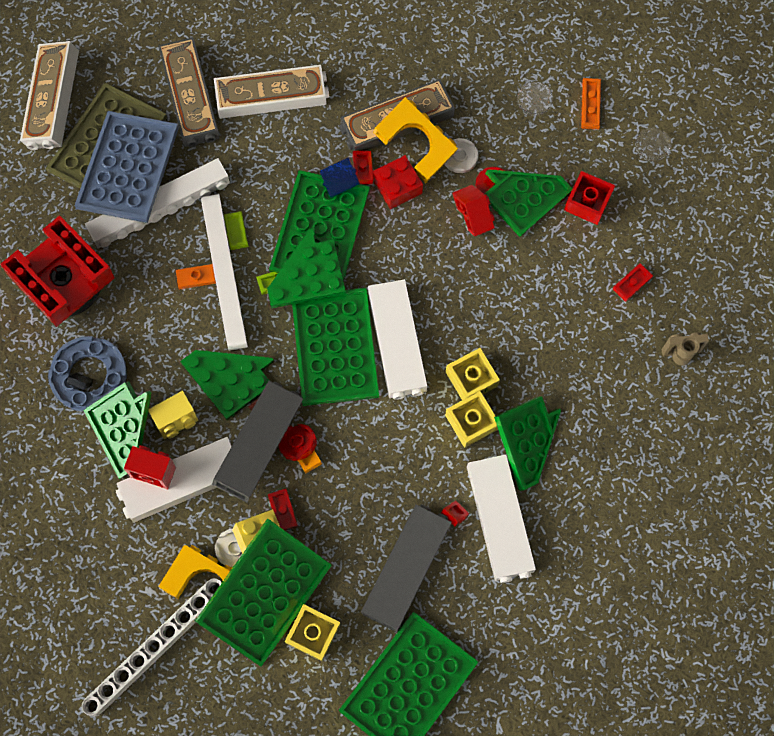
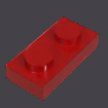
M353 151L354 184H373L371 151Z
M639 263L613 287V290L626 302L653 278V275Z
M287 489L269 493L270 505L280 527L285 531L298 527Z

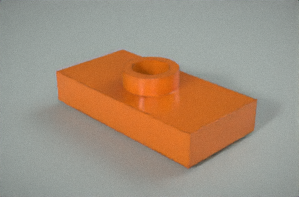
M213 264L176 270L179 289L216 284Z

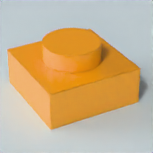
M315 450L307 458L298 461L305 474L322 464Z

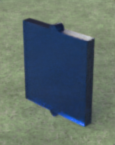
M349 157L320 170L324 181L323 185L327 188L331 198L360 184L356 176V169L353 168Z

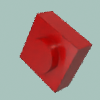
M456 500L441 512V514L448 517V521L454 527L469 516V513Z

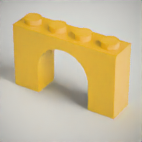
M405 97L375 127L373 133L387 145L405 128H417L423 131L429 139L430 149L428 154L414 167V170L418 177L427 183L458 150L457 144L451 138H447L439 126H434L430 122L429 116L424 112L421 113L412 100H408Z
M184 545L158 587L179 599L187 584L195 575L202 572H212L224 581L232 568L226 564L224 567L217 564L219 560L211 555L203 556L200 554L201 550L194 545L190 547Z

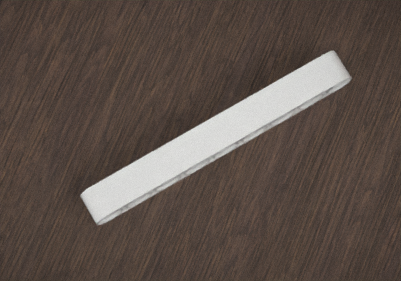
M220 195L201 197L228 350L247 348Z
M218 579L207 581L82 702L83 712L86 715L95 717L105 711L196 623L195 620L214 595L210 593V588L215 584L221 585L222 582ZM198 599H205V605L202 608L195 607ZM189 613V621L181 623V615ZM173 627L175 634L170 638L166 637V630ZM153 642H159L160 644L159 650L156 652H151L150 650ZM143 656L144 664L141 667H136L135 660ZM123 671L129 673V678L125 682L120 681V674ZM108 686L113 688V694L110 697L104 695V690ZM92 701H96L98 705L94 712L89 711V704Z

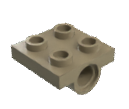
M696 332L689 336H682L681 334L672 335L661 349L663 357L672 356L673 361L678 365H687L694 355L700 353L709 342L708 334Z

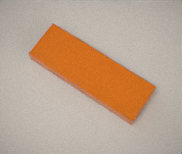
M583 78L581 128L599 130L601 79Z

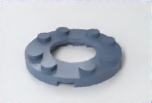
M93 336L79 337L64 344L52 358L53 361L48 372L49 384L56 398L68 408L84 412V409L126 382L127 379L126 363L120 351L109 341L93 338ZM85 357H95L101 360L107 370L103 385L91 392L79 391L67 383L72 366L79 359Z

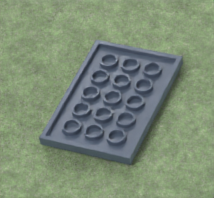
M107 111L74 205L75 208L148 223L179 129L178 124Z

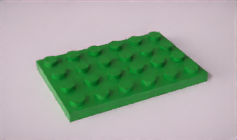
M299 170L269 272L279 273L309 229H312L315 243L334 240L344 283L370 187Z
M366 288L345 290L346 294L292 304L303 406L379 398Z
M267 519L195 622L262 667L300 612L303 604L305 605L332 565L274 522Z
M413 612L338 711L369 736H425L478 664V661Z

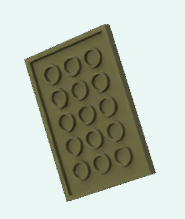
M104 83L63 142L62 147L54 155L46 170L81 188L107 111L160 121L167 119L166 113Z

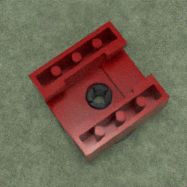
M60 215L42 229L48 238L26 257L17 250L0 264L12 281L56 327L68 317L78 315L87 310L96 301L101 289L115 278L105 261ZM66 277L65 280L67 281V283L65 281H60V279Z

